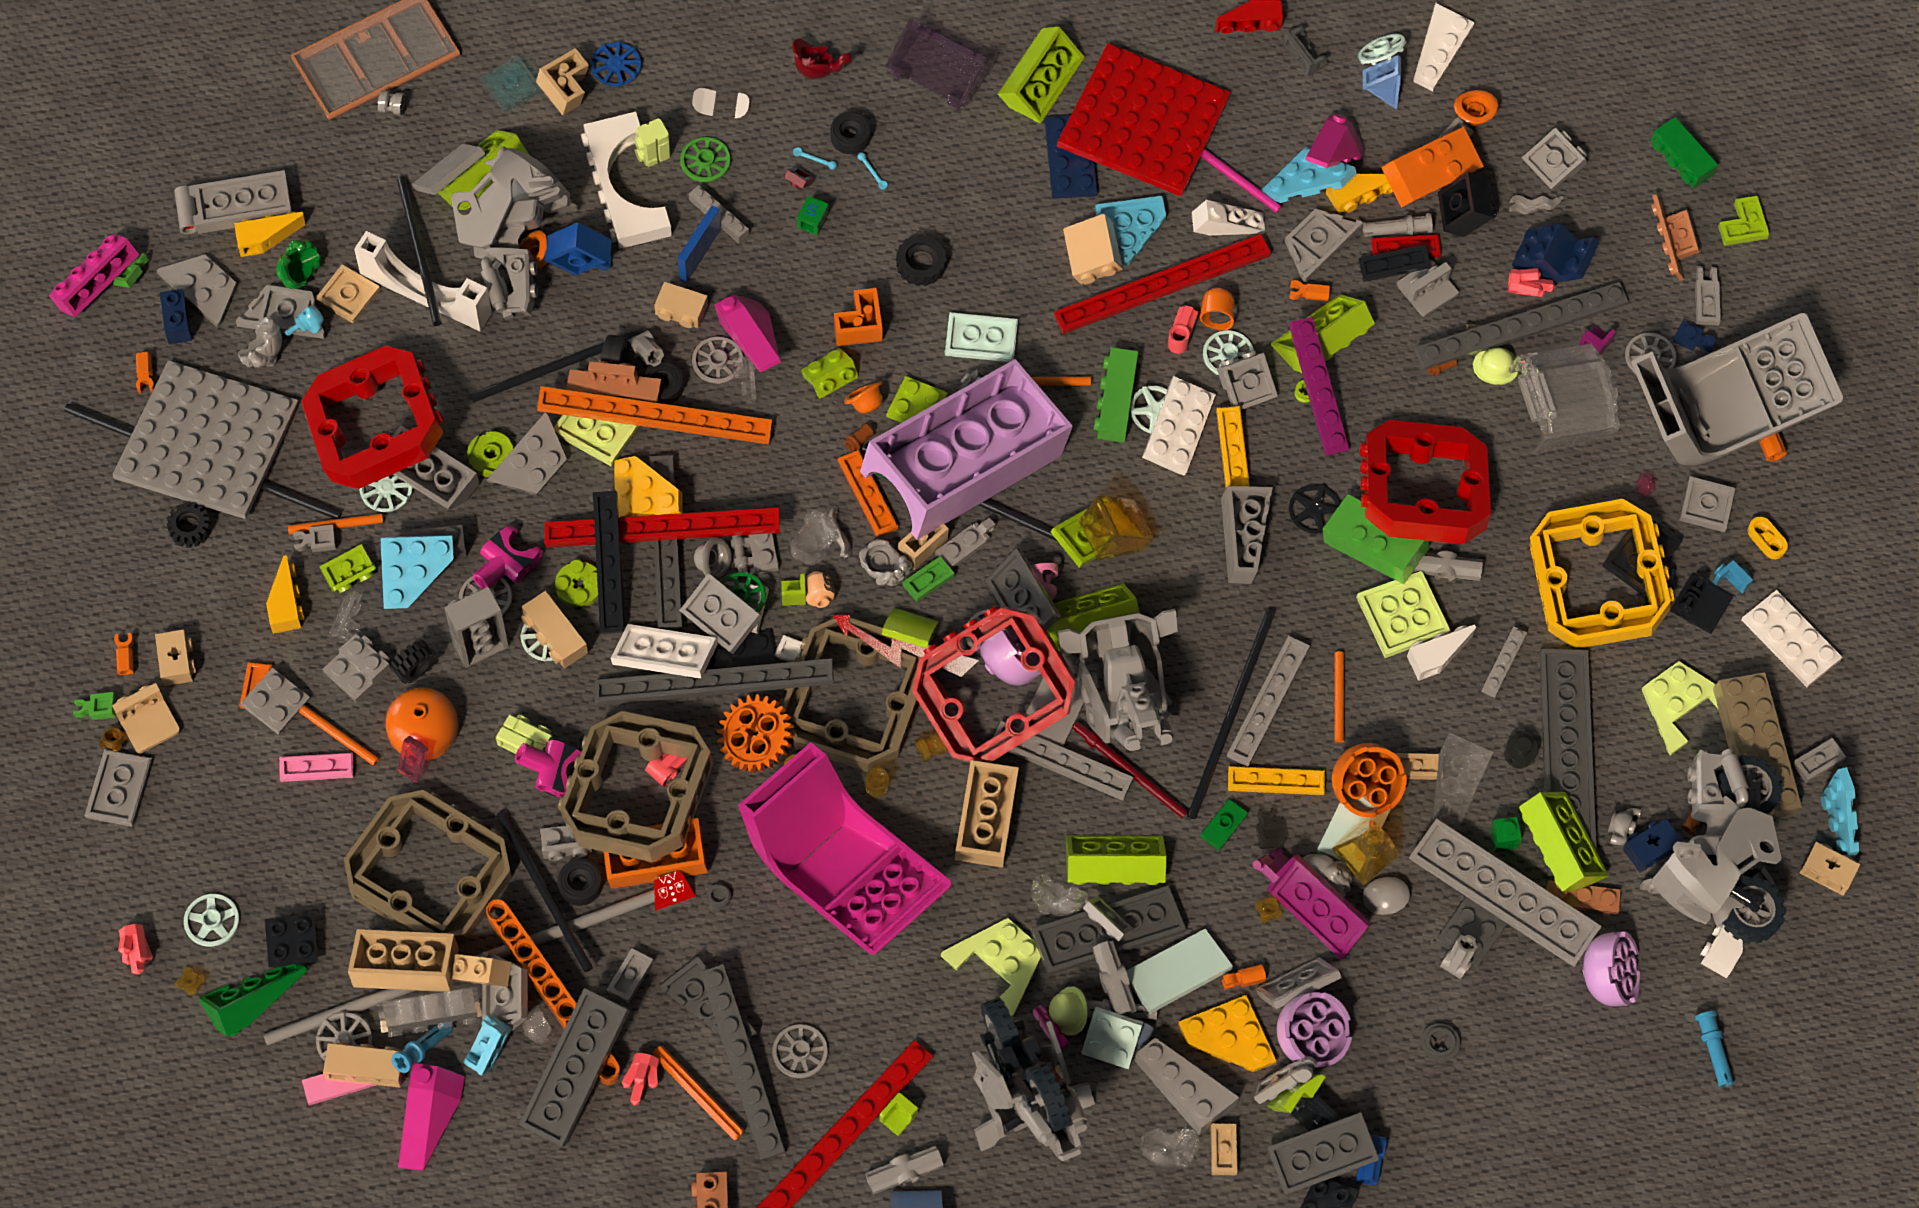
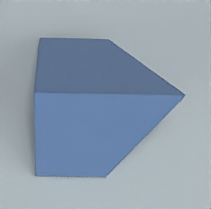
M1397 55L1389 61L1385 60L1363 70V90L1370 91L1395 109H1397L1399 97L1401 57Z

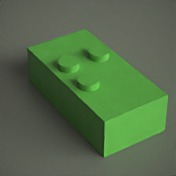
M1349 494L1346 495L1323 528L1324 543L1402 584H1405L1421 558L1429 550V541L1387 536L1365 518V507H1361V501Z

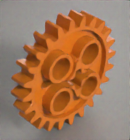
M757 694L754 701L753 697L747 695L746 703L739 698L738 707L731 704L732 712H724L727 720L719 721V723L724 725V729L717 730L719 734L723 735L722 738L717 740L718 743L724 744L720 751L727 753L725 759L728 761L732 760V766L736 768L739 766V769L744 772L748 768L751 773H755L756 767L760 772H764L765 765L773 769V761L781 763L780 754L788 755L784 748L792 747L787 742L789 738L794 737L793 734L788 732V730L794 728V725L787 723L792 717L784 714L787 709L783 706L779 707L780 703L776 700L772 701V698L768 696L763 699L762 696ZM752 714V721L746 724L747 716ZM774 721L773 728L767 731L768 723ZM744 736V743L738 747V740ZM765 743L766 748L764 752L759 754V747Z

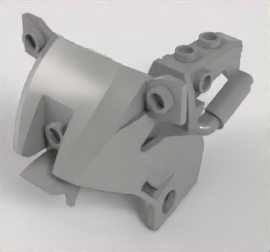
M501 147L493 160L485 161L486 165L491 166L490 172L471 192H456L452 195L451 200L459 243L474 246L475 258L482 259L481 267L483 271H481V275L488 289L491 304L507 320L514 317L513 313H523L525 316L531 315L534 298L538 296L537 285L533 283V275H537V264L533 261V254L529 250L520 249L519 238L521 234L526 230L535 229L541 225L543 210L547 213L579 211V207L572 203L568 190L541 162L522 151ZM492 179L494 183L477 198L476 195ZM463 202H469L472 207L471 212L467 215H461L459 212V206ZM502 266L507 268L514 290L511 294L509 293L506 280L500 272Z
M1175 609L1162 611L1155 618L1137 613L1091 622L1082 632L1072 629L1058 631L1060 653H1080L1077 680L1086 706L1087 722L1105 743H1110V726L1119 724V726L1114 731V738L1129 751L1141 749L1140 741L1142 739L1143 727L1149 726V729L1154 730L1161 745L1172 742L1173 732L1168 722L1162 660L1157 645L1159 644V638L1178 632ZM1095 649L1099 655L1104 674L1107 702H1102L1092 677L1085 666ZM1139 649L1157 664L1159 692L1151 693L1149 689L1147 673ZM1129 722H1133L1134 732L1130 730Z

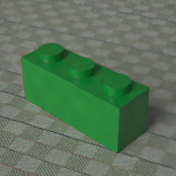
M1676 117L1654 131L1651 139L1653 148L1666 157L1668 165L1680 173L1682 180L1686 184H1690L1694 189L1715 175L1718 164Z

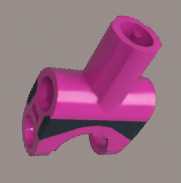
M512 525L507 526L490 538L482 547L480 554L488 562L473 574V580L481 589L492 587L504 575L518 583L533 570L541 559L543 550L538 546L527 551L513 549L510 542L516 537L518 530Z
M549 740L547 742L545 752L523 743L516 752L515 763L538 772L535 788L549 795L561 798V796H565L567 790L566 768L568 765H574L577 755L581 754V751L556 740Z

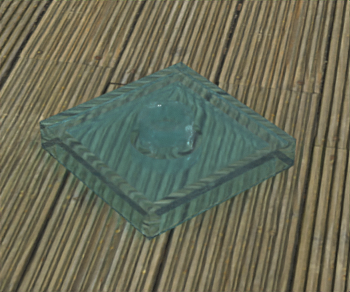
M519 56L480 77L481 82L504 113L542 92V89L536 83V79Z

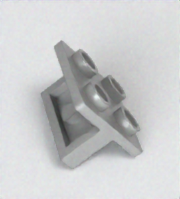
M1431 260L1430 269L1411 272L1396 283V286L1422 317L1430 314L1459 294L1458 290L1449 281L1452 268L1447 262L1438 266Z

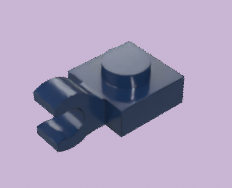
M1682 321L1672 342L1691 351H1694L1697 346L1711 353L1715 346L1716 338L1709 335L1702 336L1703 329Z

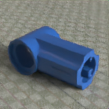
M1370 1134L1380 1160L1358 1168L1356 1181L1361 1184L1377 1185L1381 1159L1384 1158L1387 1137Z

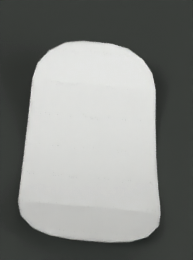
M706 88L696 89L692 99L694 109L701 114L713 116L716 91ZM738 93L735 118L744 116L748 111L749 98L743 93Z

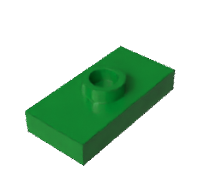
M1228 799L1200 834V838L1220 851L1248 816V812Z

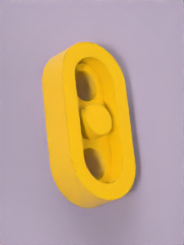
M1764 517L1752 519L1747 529L1749 537L1768 558H1782L1788 548L1785 538L1768 519ZM1760 528L1763 533L1759 534L1755 529ZM1770 546H1776L1778 551H1773Z

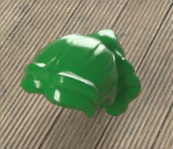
M292 240L289 243L285 253L279 258L276 267L277 277L285 287L289 289L302 288L306 285L308 277L315 274V270L321 267V256L317 248L312 246L309 240L304 242Z

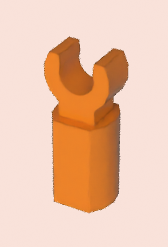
M1298 280L1291 281L1290 288H1296L1298 291H1290V299L1297 300L1305 297V299L1328 302L1329 285L1311 283L1304 285Z
M149 352L137 353V391L142 393V386L149 385L150 391L153 392L155 386L151 379L153 377L152 355Z
M128 633V640L126 642H120L119 635L115 634L114 641L118 647L116 650L117 674H134L133 650L131 649L134 644L132 634Z
M1261 964L1238 970L1236 974L1224 975L1221 981L1224 990L1239 985L1246 987L1265 982L1266 974Z

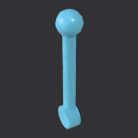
M799 147L793 150L795 156H803L827 165L831 170L837 168L835 161L829 162L802 152V149Z
M860 152L857 156L858 160L863 161L879 183V188L885 190L888 187L887 182L881 180L867 161L866 154Z

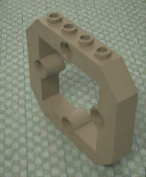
M834 618L811 628L809 635L804 636L801 642L800 649L803 650L801 656L796 657L794 661L821 660L824 658L828 644L831 643L855 651L857 661L865 666L873 665L878 659L892 662L848 630V636L846 637ZM849 618L850 624L891 648L892 638L882 635L883 628ZM865 648H870L873 650V652L865 654L862 652V650ZM901 648V666L908 668L900 690L892 692L886 698L885 712L889 721L880 744L850 735L847 724L842 720H831L825 727L802 720L801 717L810 693L815 691L818 686L785 689L787 694L785 699H780L779 707H785L787 710L784 714L792 717L787 723L794 725V728L788 730L789 733L794 735L793 738H789L794 749L801 751L811 742L823 751L829 760L866 772L897 759L918 704L912 689L919 658L921 657ZM894 704H900L903 706V708L900 710H895L892 708V706ZM833 732H840L842 736L834 738L831 734Z
M621 711L591 726L589 734L583 738L582 752L575 759L573 775L568 777L565 796H561L558 805L563 820L578 846L654 862L683 847L713 766L711 752L696 727ZM613 743L639 748L641 757L647 761L657 760L663 753L688 758L681 778L673 780L667 786L671 805L661 830L631 824L628 814L622 810L612 811L606 818L586 814L594 791L598 790L602 785L601 773Z
M425 790L390 796L344 858L351 896L357 902L406 932L454 934L457 943L468 941L487 914V905L491 901L497 900L512 879L504 836L496 829L492 828L489 830L484 827L478 818L474 816L469 818L464 815L458 806L454 804L449 806L444 803L442 797L435 792L428 793ZM414 813L445 831L452 842H463L489 858L477 877L466 876L459 880L457 893L460 900L443 924L417 910L408 892L398 890L391 894L367 879L383 855L394 857L401 852L403 843L399 833ZM455 825L464 826L460 831L452 830ZM387 839L395 840L392 845H384ZM468 888L476 889L472 895L464 894ZM398 903H407L404 909L399 910L395 908Z

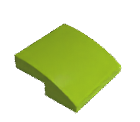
M894 608L884 624L882 635L928 648L940 621Z
M1313 1074L1312 1078L1308 1079L1307 1082H1298L1294 1088L1290 1090L1285 1089L1280 1092L1267 1106L1276 1112L1291 1113L1301 1097L1312 1098L1324 1081L1325 1076Z

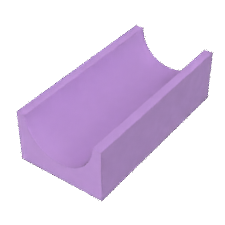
M1014 359L869 441L860 472L865 478L877 472L893 483L908 507L912 521L911 534L918 540L1060 457L1073 426L1017 360Z

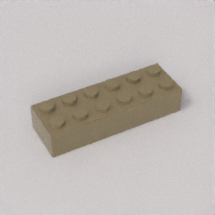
M1766 673L1719 680L1713 691L1729 749H1732L1737 756L1745 755L1749 757L1754 755L1757 756L1756 759L1760 760L1762 758L1767 761L1766 764L1772 765L1775 768L1776 775L1779 774L1781 778L1780 785H1782L1783 789L1780 793L1781 799L1768 815L1773 816V819L1796 816L1802 806Z

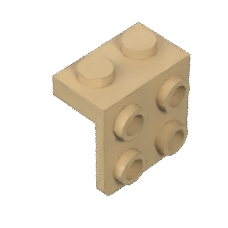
M156 683L143 686L137 693L131 696H124L112 705L116 716L137 753H143L180 733V728Z

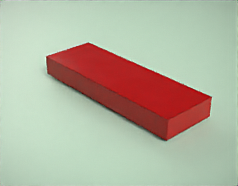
M1438 234L1371 238L1370 240L1372 255L1426 245L1429 258L1441 257Z

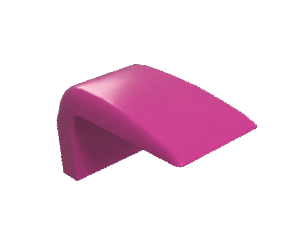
M811 742L738 805L751 843L771 872L826 920L871 955L877 954L952 885L946 876L859 807L843 787L828 756Z

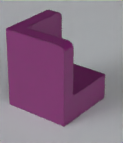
M1594 327L1591 331L1587 330L1583 334L1579 346L1595 358H1598L1613 341L1616 330L1612 329L1608 334L1597 327Z

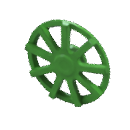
M700 137L690 141L683 148L680 155V164L684 173L691 179L699 182H713L726 174L731 163L728 148L721 141L711 137ZM706 141L705 149L700 150L695 143ZM710 141L719 144L714 151L709 150ZM690 146H692L697 152V155L694 156L687 154L685 152ZM722 148L724 149L725 157H714ZM684 157L694 159L696 162L685 165ZM726 161V165L724 168H721L715 162ZM699 166L695 175L688 170L692 167ZM710 167H713L720 172L712 176ZM703 169H706L708 177H699Z

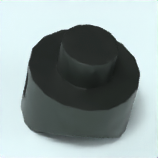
M1515 734L1510 737L1505 746V760L1510 766L1517 769L1528 767L1538 755V744L1528 734Z

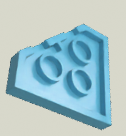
M1305 147L1262 191L1273 200L1282 203L1289 201V197L1302 195L1303 198L1319 194L1321 189L1333 187V190L1343 188L1357 172L1354 166L1341 161L1339 165L1328 168L1309 162L1305 159L1310 148Z
M1162 196L1095 205L1096 216L1105 213L1113 221L1122 266L1131 264L1166 220Z
M453 535L381 537L384 609L408 608L454 559Z
M1845 767L1838 769L1821 796V805L1824 810L1828 811L1830 817L1828 819L1829 828L1832 832H1835L1838 839L1836 847L1839 854L1848 855L1854 859L1859 852V842L1857 840L1854 841L1855 830L1858 829L1857 812L1852 810L1855 788L1848 769Z

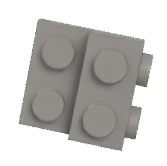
M1556 128L1522 157V160L1551 191L1568 177L1572 178L1587 164L1585 160L1586 153L1579 146L1575 148L1570 143L1572 139L1564 130L1560 133Z
M1255 350L1243 353V358L1235 361L1234 357L1221 361L1222 366L1217 367L1223 390L1227 391L1232 407L1240 406V410L1278 397L1264 353H1256Z
M357 634L353 635L338 649L339 654L322 669L323 673L355 702L360 700L391 671L388 656L381 650L377 653L371 648L373 643L366 636L363 635L360 638Z

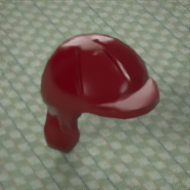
M801 38L795 39L792 43L795 66L798 72L806 78L818 80L828 76L830 73L841 71L845 64L851 63V55L849 53L841 54L835 62L833 56L825 52L827 46L825 48L823 45L812 46Z

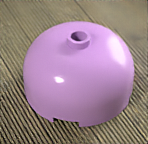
M1012 625L984 641L980 647V652L988 672L992 675L995 674L1007 684L1025 685L1041 674L1039 670L1028 671L1022 666L1021 655L1026 649L1023 648L1024 646ZM1035 652L1029 654V662L1033 665H1038L1040 662L1039 655Z
M1627 932L1601 934L1589 944L1585 952L1583 975L1587 988L1597 1001L1607 1006H1628L1630 1003L1636 1002L1639 996L1640 971H1637L1635 955L1639 954L1635 941ZM1637 974V983L1633 988V981L1629 975Z
M1312 992L1299 995L1290 1000L1279 1015L1277 1021L1279 1045L1285 1055L1293 1062L1310 1056L1317 1063L1315 1068L1335 1064L1343 1058L1351 1043L1352 1037H1349L1350 1029L1348 1020H1350L1349 1014L1343 1004L1330 994Z

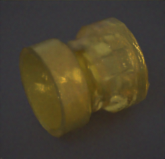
M937 731L930 733L927 738L921 737L915 740L917 751L923 762L931 760L932 756L936 754L940 756L947 752L945 744Z
M872 768L865 776V790L871 797L880 798L884 796L889 789V775L882 768Z

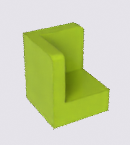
M800 573V580L781 581L782 606L806 605L805 573Z
M899 1092L880 1113L879 1121L899 1136L918 1115V1107Z

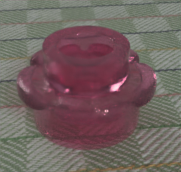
M1640 475L1635 485V492L1642 494L1641 496L1643 497L1651 494L1655 487V482L1651 480L1652 476Z

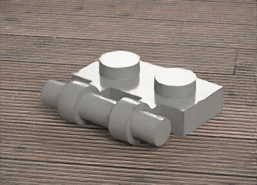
M772 534L748 535L749 538H742L741 535L732 536L730 542L731 548L735 551L736 558L734 559V564L738 572L748 573L747 567L754 566L755 575L779 571ZM744 548H751L752 557H745Z

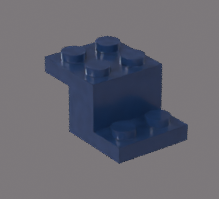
M1561 223L1531 228L1525 233L1512 266L1517 270L1538 268L1544 279L1553 280L1554 283L1583 279L1599 241L1595 237L1577 240Z

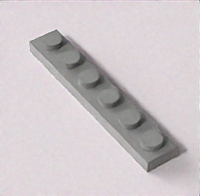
M1287 637L1227 753L1228 758L1249 767L1310 645L1293 637Z
M1000 722L994 737L1006 730L1004 722ZM1014 727L1017 731H1023L1019 728ZM1035 735L1008 751L1011 754L1124 801L1133 781V777Z

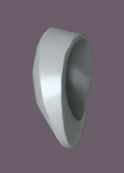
M1396 877L1375 879L1368 884L1363 893L1365 907L1377 915H1391L1399 912L1406 906L1410 898L1407 885Z

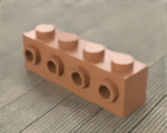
M727 1172L696 1173V1181L692 1182V1197H697V1206H692V1208H728Z

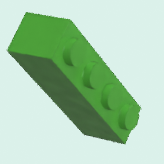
M1111 347L1110 356L1105 355L1103 369H1107V376H1102L1100 389L1104 390V395L1099 396L1097 410H1101L1100 417H1095L1094 430L1098 431L1097 439L1125 443L1138 351Z

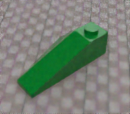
M302 964L279 966L267 970L264 973V978H251L250 976L243 979L244 983L241 986L230 989L229 984L198 999L216 1029L226 1037L234 1036L253 1023L307 970Z

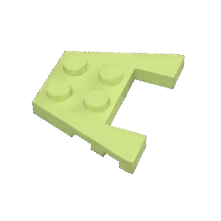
M1680 661L1641 689L1670 756L1688 743V740L1673 723L1708 698L1718 708L1713 691L1716 684Z
M1007 918L944 950L941 953V957L958 970L973 953L978 955L1011 985L1000 998L1004 1001L1005 1007L1007 1006L1010 1016L1013 1017L1041 956L1035 941Z

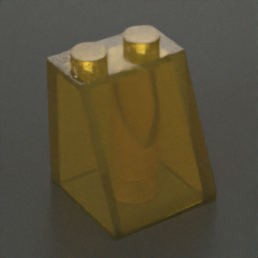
M1097 496L1079 520L1097 560L1144 551L1154 539L1135 499Z

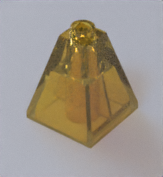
M1369 819L1332 848L1333 852L1341 861L1346 863L1348 869L1363 886L1400 856L1385 831L1377 822Z

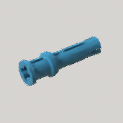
M1708 1011L1696 1015L1695 1020L1699 1022L1701 1028V1040L1707 1044L1718 1086L1724 1087L1725 1084L1730 1086L1734 1084V1080L1732 1079L1721 1042L1723 1032L1718 1028L1715 1018L1717 1016L1716 1011Z
M442 1020L417 1041L408 1042L404 1050L393 1054V1066L401 1073L410 1071L414 1063H419L425 1058L427 1051L451 1034L452 1026L450 1023Z

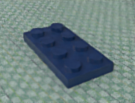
M1070 116L1044 117L1052 199L1096 197L1097 187L1094 161L1057 147V142Z

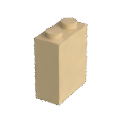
M1105 213L1063 228L1072 275L1080 284H1090L1098 278L1112 276L1116 272L1123 270L1114 224Z

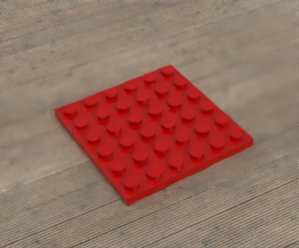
M1107 43L1057 142V147L1182 197L1231 92Z

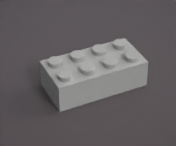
M489 587L474 590L470 596L463 599H455L448 606L444 607L453 646L465 668L509 648L501 609Z

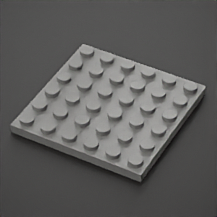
M167 361L113 472V478L246 519L293 419L299 402L297 399Z

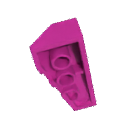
M1330 114L1305 160L1328 168L1339 165L1340 161L1348 163L1351 161V158L1360 160L1364 155L1365 149L1352 122L1348 121L1341 114Z
M734 294L714 304L721 326L760 373L781 363L770 313L760 301Z
M415 1063L412 1065L399 1168L424 1171L444 1130L447 1128L451 1117L461 1102L465 1076L439 1066Z

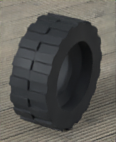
M918 234L917 236H910L898 247L896 254L897 271L910 284H915L916 286L933 284L942 277L946 270V250H944L943 244L938 239H934L930 235ZM925 251L931 255L933 259L932 265L925 270L915 269L910 263L911 256L915 252Z

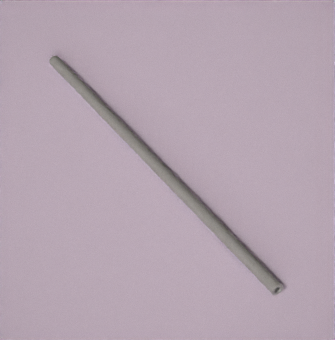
M654 890L567 922L572 931L576 932L654 903ZM558 925L529 935L536 946L564 936ZM505 945L486 951L501 958L512 955ZM482 953L475 955V957H482ZM384 989L267 1032L263 1036L268 1046L317 1028L332 1015L342 1012L355 1014L417 990Z

